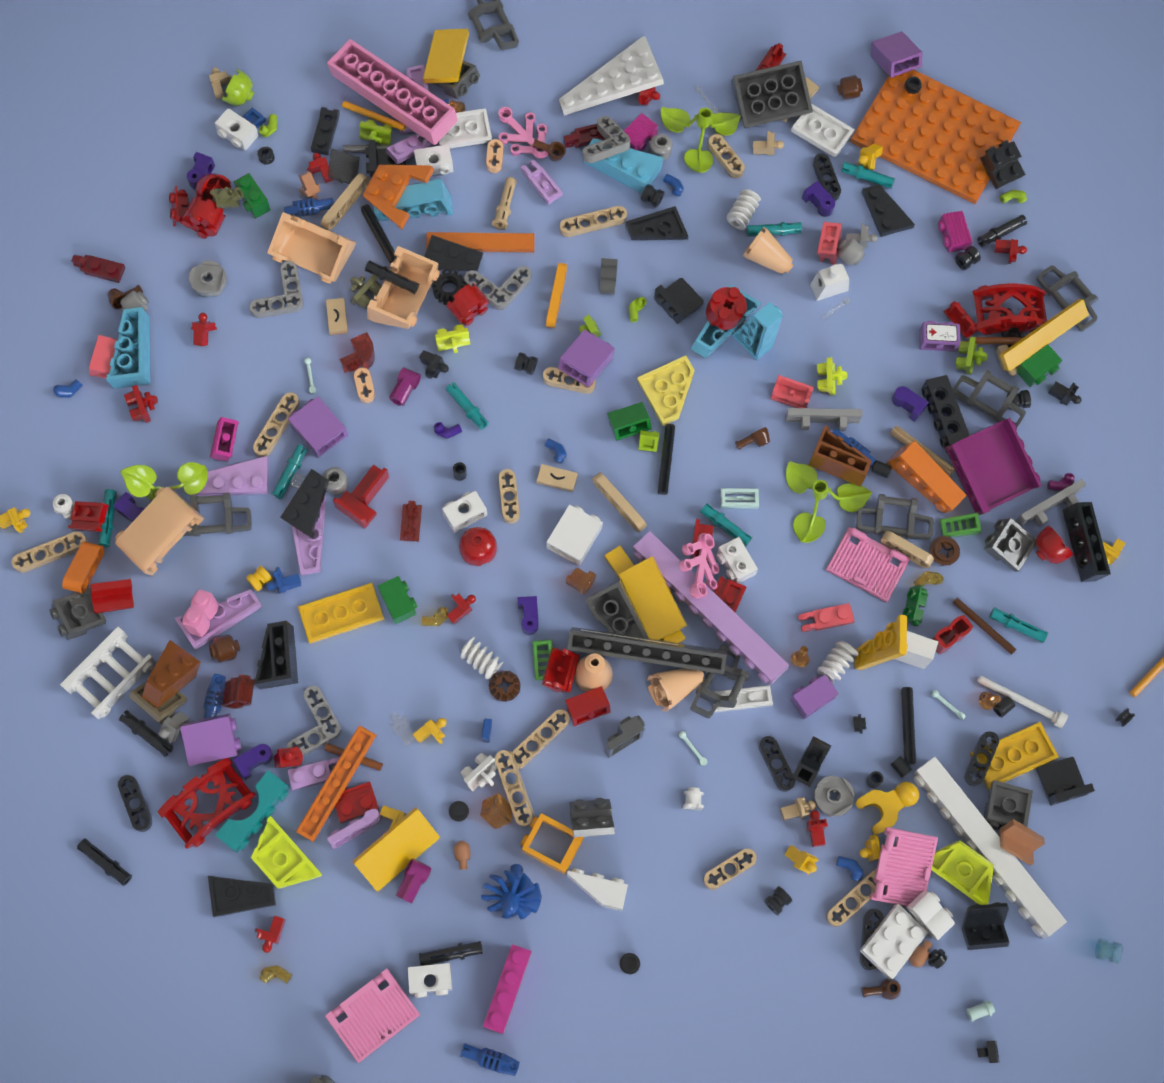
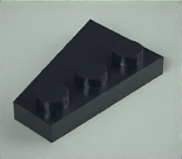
M880 184L863 188L862 194L880 237L914 228L915 224Z
M676 206L625 222L631 240L688 239L687 231Z
M432 235L424 257L437 262L438 270L478 271L483 253Z
M311 469L280 518L313 539L314 528L319 519V510L321 503L324 501L329 480Z
M208 876L214 918L276 906L273 884Z

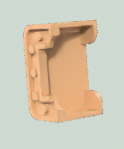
M282 212L267 254L272 255V259L280 263L283 260L292 261L296 265L321 276V281L331 284V282H336L357 242L304 219Z
M398 246L394 253L396 258L391 263L390 270L419 283V288L416 294H413L388 281H384L378 295L373 300L371 299L367 306L368 320L375 323L409 329L415 326L418 319L416 315L433 281H437L440 271L438 270L437 262Z
M170 487L160 488L156 492V497L125 531H120L115 537V544L139 569L151 576L158 570L156 563L161 564L162 558L187 531L190 532L192 530L190 526H193L195 523L199 525L205 519Z

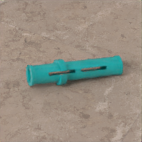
M846 161L844 162L841 170L842 173L855 176V179L858 180L861 178L889 189L892 188L895 180L894 177L865 169L862 165L857 166Z
M801 222L747 225L748 237L757 236L763 227L768 229L772 235L785 236L786 234L802 233Z
M455 382L449 384L446 387V391L464 410L466 417L471 419L479 430L485 429L489 422L479 412L480 409L471 403Z
M297 444L291 458H288V464L271 493L273 496L276 495V498L283 499L297 469H300L302 466L301 462L308 451L306 447L304 448V446Z
M106 489L104 491L103 503L109 505L104 524H101L100 529H102V532L99 533L98 545L110 547L111 532L114 530L113 517L117 491Z
M708 503L700 511L701 514L713 522L714 526L720 527L734 539L740 537L745 547L753 538L728 520L724 513H719Z
M996 607L990 613V619L1000 622L1004 627H1010L1041 643L1048 636L1047 631L1016 618L1012 613H1005Z

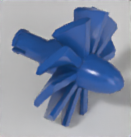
M520 864L511 865L510 871L504 870L507 877L505 882L501 876L492 874L489 876L490 879L496 881L501 886H491L488 883L483 884L482 889H489L495 892V894L481 895V899L486 902L500 900L487 907V909L491 912L503 911L502 918L504 919L516 915L519 916L520 920L525 919L532 912L536 913L539 909L542 899L540 886L538 883L533 884L530 878L523 873V868Z

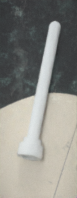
M979 676L977 679L978 683L1050 718L1051 722L1061 729L1067 721L1068 714L1062 711L1053 712L983 676Z

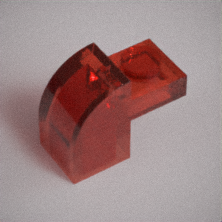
M366 332L350 339L354 353L340 359L344 373L355 371L361 365L366 369L373 365L375 361L374 346Z

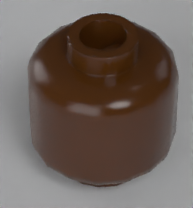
M856 75L841 78L840 85H837L838 95H842L844 100L859 97L861 92H863L861 78H858Z
M231 635L214 638L212 644H209V651L212 659L222 663L234 660L237 652L240 651L238 640H234Z

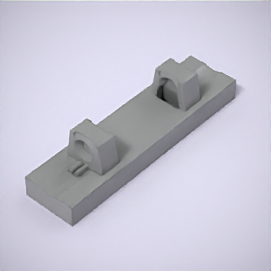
M788 408L785 414V422H801V430H809L810 423H838V430L846 431L847 423H859L863 415L862 409Z
M1083 479L1077 481L1021 514L1016 522L1022 526L1034 520L1039 527L1044 525L1048 521L1045 515L1046 511L1063 501L1068 507L1079 502L1075 494L1079 493L1086 486Z

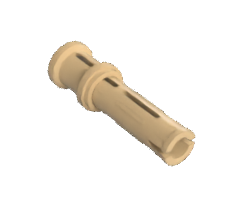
M507 177L505 180L500 204L496 207V216L492 220V226L499 230L507 228V219L511 214L510 204L517 183L516 179L512 177Z

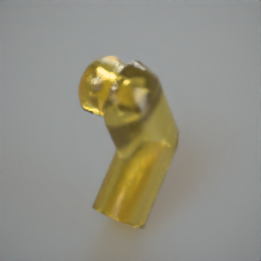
M926 571L914 581V585H939L943 583L944 578L940 573Z
M439 607L432 617L422 616L421 625L440 626L448 618L447 608Z
M279 965L264 968L261 971L260 980L263 983H268L273 978H279L287 984L293 975Z

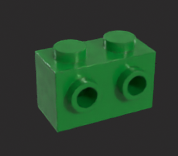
M250 173L233 181L235 187H239L243 193V206L247 212H251L255 219L270 211L268 199Z
M1047 344L1022 362L1017 369V374L1029 387H1032L1034 384L1040 385L1045 381V376L1048 374L1052 376L1060 369L1059 365L1063 360Z
M643 402L607 413L616 441L639 434L640 431L652 429L650 417Z
M397 576L377 585L395 625L416 615L415 608H417V604L413 597L409 598L407 592L410 590L405 580L401 581L400 577Z

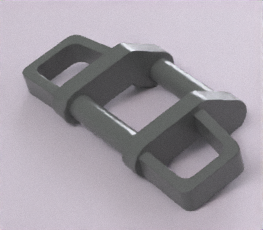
M477 0L478 5L471 9L467 15L475 25L480 42L485 43L494 38L501 50L517 48L519 40L513 25L509 23L503 10L502 2L500 0H493L492 2L483 3V0ZM497 12L503 25L492 26L484 31L478 17L482 14ZM510 34L511 42H503L500 38L502 35Z
M1051 265L1038 274L1036 280L1063 310L1069 304L1059 294L1058 290L1068 283L1073 282L1086 297L1084 303L1092 317V320L1085 325H1081L1080 322L1075 325L1082 332L1097 321V315L1091 305L1098 300V297L1092 294L1078 278L1079 275L1076 271L1065 276L1055 266ZM1049 272L1055 273L1060 278L1051 287L1042 279Z
M986 370L980 382L962 375L953 388L954 395L967 405H973L990 415L996 422L1005 420L1002 416L1008 407L1020 415L1015 423L1016 427H1018L1026 414L1025 410L1012 402L1019 388L1015 386L1013 388L991 375V372ZM986 381L1009 393L999 411L976 399ZM961 382L975 387L970 398L958 391V386Z
M230 492L223 493V495L202 497L191 495V506L199 514V504L224 502L225 524L200 526V524L197 525L195 523L192 526V530L190 532L187 531L183 536L195 537L208 533L226 532L227 534H232L233 532L250 531L252 529L251 510L249 508L232 507ZM233 513H246L247 524L233 527Z
M879 494L876 508H859L857 511L856 529L878 535L885 533V531H890L896 535L906 536L908 539L930 540L933 536L934 519L929 516L915 514L918 501L916 498L909 500L886 497L885 494ZM884 504L909 507L906 529L882 526ZM861 514H875L874 527L861 525ZM915 520L928 523V534L914 533Z
M723 644L720 645L718 650L728 651L727 654L734 657L735 661L733 667L725 665V672L721 675L736 680L729 696H721L708 689L716 673L707 672L701 686L696 690V697L690 707L691 711L705 718H711L718 706L734 708L737 704L736 699L744 682L750 676L748 671L736 669L740 655L736 656L728 646ZM699 697L715 704L711 711H706L696 705Z

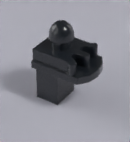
M425 350L422 351L419 359L421 363L428 365L425 371L427 378H437L440 372L446 373L449 371L448 365L444 363L441 356Z
M1055 381L1048 392L1050 395L1061 400L1060 403L1066 406L1070 401L1074 404H1080L1082 401L1079 395H1075L1079 387L1074 382L1067 388Z

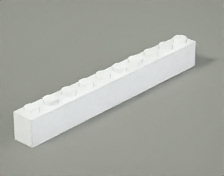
M936 757L913 773L916 784L925 789L928 799L933 804L936 803L940 808V814L944 819L951 822L954 832L958 836L963 837L967 846L994 864L993 881L1005 890L1007 899L1016 904L1019 908V914L1025 920L1028 919L1032 924V930L1037 936L1047 938L1067 923L1017 858L1000 847V837Z

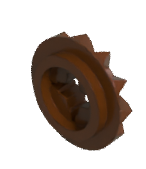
M947 536L934 539L929 548L934 562L941 564V566L952 565L960 556L958 543ZM942 547L944 548V550H950L947 553V557L944 553H939L942 550Z
M501 670L498 673H494L489 682L491 695L499 701H511L520 692V681L517 675L511 671ZM503 678L507 684H511V686L507 687V693H505L503 687H498L502 685Z

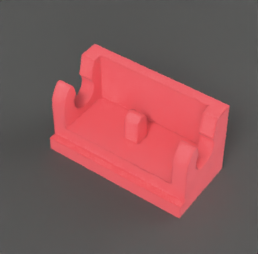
M823 222L817 251L821 262L828 258L831 264H836L839 251L838 246L842 238L841 223Z
M98 335L89 366L90 376L107 377L111 369V358L114 357L115 342L118 339Z
M778 375L770 399L794 408H806L814 387Z

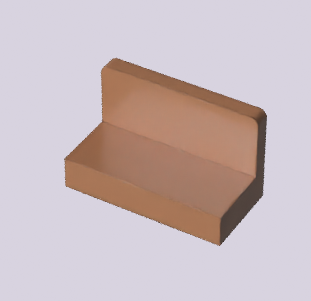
M1014 819L999 829L1000 847L1029 865L1034 864L1033 852L1045 844L1044 837Z

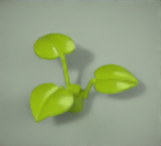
M661 108L662 123L669 131L680 133L684 130V127L689 128L695 121L697 126L702 129L698 150L690 149L684 155L685 164L690 169L699 173L708 171L713 164L712 154L706 150L701 151L705 129L710 126L715 128L716 133L729 136L735 133L741 118L739 114H713L709 108H701L698 115L695 114L694 118L690 121L689 114L682 109Z
M789 461L787 465L786 481L789 488L799 494L804 493L808 488L812 490L815 498L813 514L801 513L796 516L793 522L794 532L802 543L813 542L824 533L825 520L822 517L816 516L819 500L825 499L828 493L835 500H840L839 505L844 511L857 512L859 508L864 507L872 492L863 486L860 487L847 483L838 487V496H836L831 491V488H828L826 481L817 480V472L813 467Z
M195 462L184 463L177 471V479L181 484L170 486V488L178 489L183 487L184 492L188 495L199 493L205 487L208 479L206 466ZM133 465L120 471L127 490L135 497L146 496L148 500L153 501L156 497V492L162 488L161 486L152 485L156 481L157 476L155 471L149 466Z

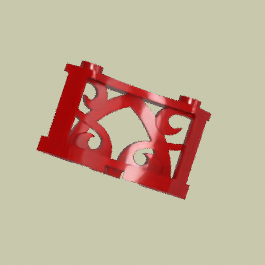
M1007 283L991 286L983 285L972 291L977 315V330L985 336L1009 331V328H1018L1019 331L1031 333L1047 322L1043 297L1046 296V291L1038 286ZM1013 297L1020 301L1025 308L1018 315H1013L1009 309L1000 306L1007 299ZM992 298V300H987L985 304L993 307H982V300ZM983 313H989L987 320H984Z
M224 758L207 768L206 774L201 775L200 779L197 776L182 787L184 791L179 792L180 794L176 796L172 795L157 811L161 818L166 817L185 842L186 849L193 846L195 848L199 847L205 842V837L224 820L240 809L246 810L252 805V799L256 794L249 790L235 772L229 758ZM224 773L232 783L227 784ZM209 782H214L213 787L219 785V788L208 789L207 785ZM236 787L243 798L233 801L232 796L238 794L227 792V790ZM198 790L206 794L219 793V800L214 813H194L198 804L196 794ZM191 799L193 803L190 810L187 811L190 806H186L185 802ZM227 803L229 807L224 810L225 804ZM175 812L184 817V819L181 821ZM188 820H191L190 830L194 826L198 827V831L194 836L185 827Z

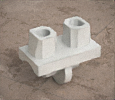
M480 753L475 759L478 767L472 770L467 766L461 771L464 782L472 792L478 786L482 788L485 784L491 787L494 785L491 779L496 775L494 772L497 769L495 759L491 755L486 756Z

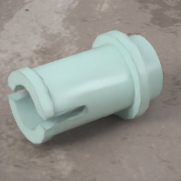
M983 1000L982 1004L967 1008L966 1012L970 1021L973 1022L987 1015L991 1017L992 1013H995V1009L990 1000Z

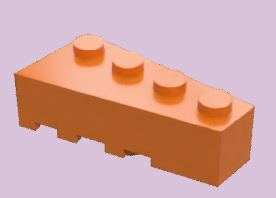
M916 441L901 447L886 462V464L892 466L896 473L944 514L952 511L966 497L962 489Z

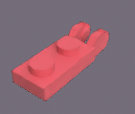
M850 603L798 615V619L801 621L812 618L814 621L812 624L802 626V632L819 631L855 622Z

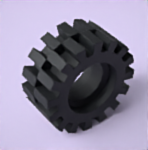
M449 269L448 273L443 270L442 275L439 274L437 281L432 283L434 297L438 299L439 303L443 301V305H447L449 301L452 303L455 300L453 296L465 286L464 278L462 279V275H458L457 271L452 273V270ZM446 283H453L456 285V289L453 292H445L442 286Z

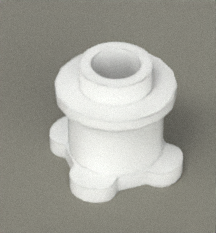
M66 494L56 496L53 500L54 511L57 514H62L65 519L71 518L75 502H72V499Z
M689 787L688 791H684L686 798L682 809H704V805H701L704 793L700 792V788Z

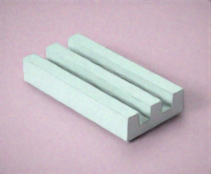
M721 488L720 490L721 508H759V489ZM725 494H755V497H726ZM725 501H747V502H725Z

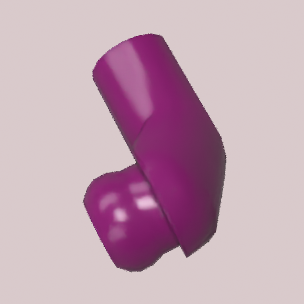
M1066 473L1059 482L1049 480L1047 489L1062 491L1074 484L1075 476L1072 473Z

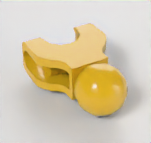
M904 781L899 783L890 792L872 790L860 797L855 802V805L859 809L871 805L880 810L881 819L872 827L873 834L878 835L884 832L886 827L891 828L895 825L898 819V812L901 809L917 803L919 790L913 783Z

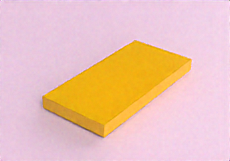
M468 28L434 31L423 76L424 83L458 82L469 37Z
M653 556L619 573L649 639L661 640L687 627Z
M373 583L298 606L309 644L384 620Z
M1041 722L999 740L998 747L984 778V783L988 790L991 788L993 780L1005 783L1059 758ZM979 753L977 755L979 763L985 764L987 762L984 754Z
M415 807L352 862L378 892L403 871L412 858H418L441 837L418 808Z

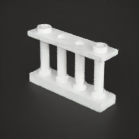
M119 627L60 684L70 694L77 691L95 708L91 713L98 720L108 715L111 707L144 673L150 672L156 662L149 654L143 658L126 643L128 636ZM116 648H121L139 664L131 673L112 657L111 653ZM102 662H106L124 678L116 688L97 671V667ZM88 677H92L110 693L102 702L83 686V682Z

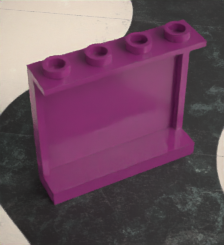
M1011 418L1002 420L945 447L973 510L978 515L985 514L1007 501L1042 486L1040 476L1035 472L1032 466V459L1027 455L1024 449V442L1019 438L1016 431L1017 427L1011 421Z

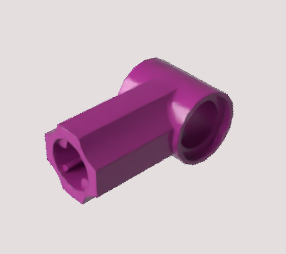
M403 367L399 372L397 383L389 396V400L398 406H404L412 390L417 388L421 374Z
M412 858L406 867L405 877L396 896L412 904L421 885L428 879L431 867Z

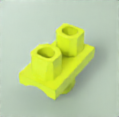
M462 324L456 325L454 331L447 332L444 328L437 329V334H435L438 351L453 348L455 354L458 353L457 347L470 345L468 328H464Z
M832 357L827 358V362L817 364L818 375H827V379L817 381L819 392H829L830 396L836 395V380L837 385H842V380L848 377L847 372L842 371L841 366H837V371H835V363H833Z

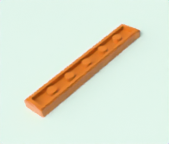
M427 232L426 250L431 236L434 235L479 252L534 253L535 233Z
M360 725L358 726L297 828V833L312 842L315 841L375 740L376 734Z

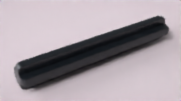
M366 204L361 207V212L391 265L396 258L394 255L395 251L371 207Z
M674 424L665 425L658 494L663 495L668 493L675 435Z
M903 687L901 689L904 760L908 765H913L916 763L912 687Z

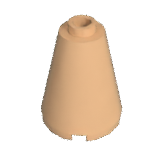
M765 227L761 229L760 233L742 255L746 259L780 274L788 273L793 267L791 263L793 259Z
M594 653L578 661L574 679L576 685L584 692L601 686L605 690L612 681L613 671L605 658Z
M686 668L654 673L647 678V681L650 680L651 682L648 690L657 706L661 705L664 708L662 711H669L702 684L704 674L702 671Z

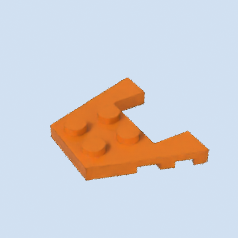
M378 165L363 193V197L390 221L394 222L397 227L403 230L410 215L408 212L395 207L410 179L413 178L428 183L434 168L430 165Z

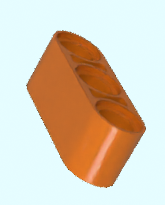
M86 541L82 542L63 578V589L81 594L86 591L103 558L104 546Z

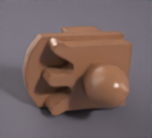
M307 171L298 175L302 183V187L298 189L301 195L317 198L318 200L316 193L320 192V186L315 183L311 172Z

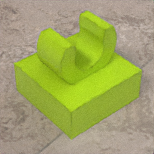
M590 315L585 316L583 319L586 324L578 328L582 333L586 330L596 337L601 336L602 333L595 320Z
M640 431L638 450L657 452L659 433L656 431Z

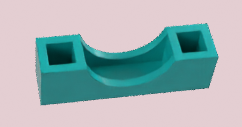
M269 770L255 785L259 794V803L255 812L243 820L228 819L215 834L217 838L236 853L239 850L243 851L249 844L248 839L251 835L259 832L263 826L261 823L264 819L272 816L276 810L275 806L279 801L282 802L289 794V786Z

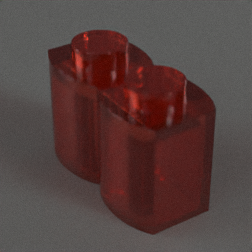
M239 675L226 681L222 706L241 709L243 706L251 705L255 680L251 679L249 675Z

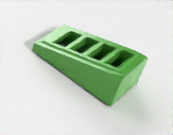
M978 513L940 519L943 536L959 537L981 534ZM963 521H965V524H966V529H965V530H963V527H962V522H963ZM969 521H973L974 528H970ZM954 522H958L959 531H955ZM946 523H950L951 532L947 531Z
M552 639L532 641L535 680H543L544 674H539V670H546L547 666H538V662H548L549 657L538 658V654H549L550 656L551 649L553 648ZM548 646L549 650H537V647Z

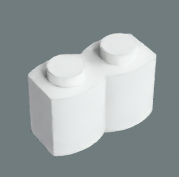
M923 891L906 908L932 939L939 940L955 924L952 919L953 915L947 908H942L939 903L940 899L935 893Z

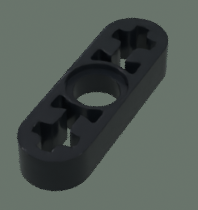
M819 153L814 158L813 168L819 183L836 201L840 197L841 187L830 158L824 153ZM828 174L832 179L829 181L824 180L822 175Z
M992 731L985 732L980 736L966 769L964 779L970 786H977L984 781L999 744V737ZM991 737V742L993 743L988 746L987 750L983 749L987 744L985 739ZM979 753L986 756L987 762L985 764L977 761ZM976 768H981L976 774L979 779L973 781L970 774L974 773Z
M765 736L759 742V751L777 788L780 791L788 792L795 785V779L792 778L793 774L776 739L771 736ZM765 741H767L768 744H773V746L771 747L772 753H774L775 751L777 752V754L772 755L770 758L767 757L771 754L769 749H764L763 747L765 745ZM773 759H779L782 762L780 769L772 767L771 761ZM784 769L786 770V772L783 773V776L786 780H790L788 784L789 787H787L785 784L781 785L780 782L783 780L781 774L779 776L776 775L778 773H781Z
M125 775L118 781L120 794L132 826L139 832H145L151 828L152 818L138 781L131 775ZM127 780L131 783L133 782V784H131L130 787L134 794H130L129 790L126 787L123 788V786L126 785ZM134 798H139L140 806L136 809H131L130 801ZM134 813H140L143 819H147L144 822L145 826L137 825L140 819L137 814L133 816Z
M870 909L864 914L861 948L866 943L867 935L873 934L875 931L867 930V927H872V920H869L868 917L874 913L875 917L879 919L874 923V928H877L884 919L882 912L878 909ZM860 952L861 966L866 970L876 969L877 967L873 964L869 966V963L865 961L866 957Z

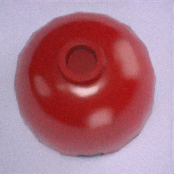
M216 173L206 174L200 178L196 185V197H202L201 200L205 202L207 199L212 201L213 195H211L210 191L225 187L231 189V182L223 175Z
M1049 525L1037 535L1035 545L1038 551L1035 553L1042 561L1046 559L1050 563L1058 564L1073 556L1069 547L1065 548L1062 538Z
M473 527L465 531L459 543V550L463 560L473 566H482V564L491 562L497 552V542L492 532L483 527Z

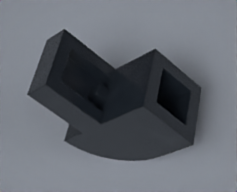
M813 736L792 778L810 787L831 745Z

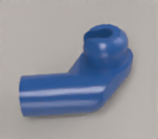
M669 174L665 175L663 182L674 187L672 194L678 197L681 196V193L684 191L681 181Z
M75 379L69 386H54L53 392L58 397L70 398L83 385Z
M550 438L547 439L545 447L555 452L554 460L556 462L562 463L567 456L564 446Z
M838 856L836 866L849 869L851 879L860 881L864 872L857 861Z

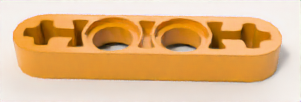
M558 263L546 327H556L568 264Z

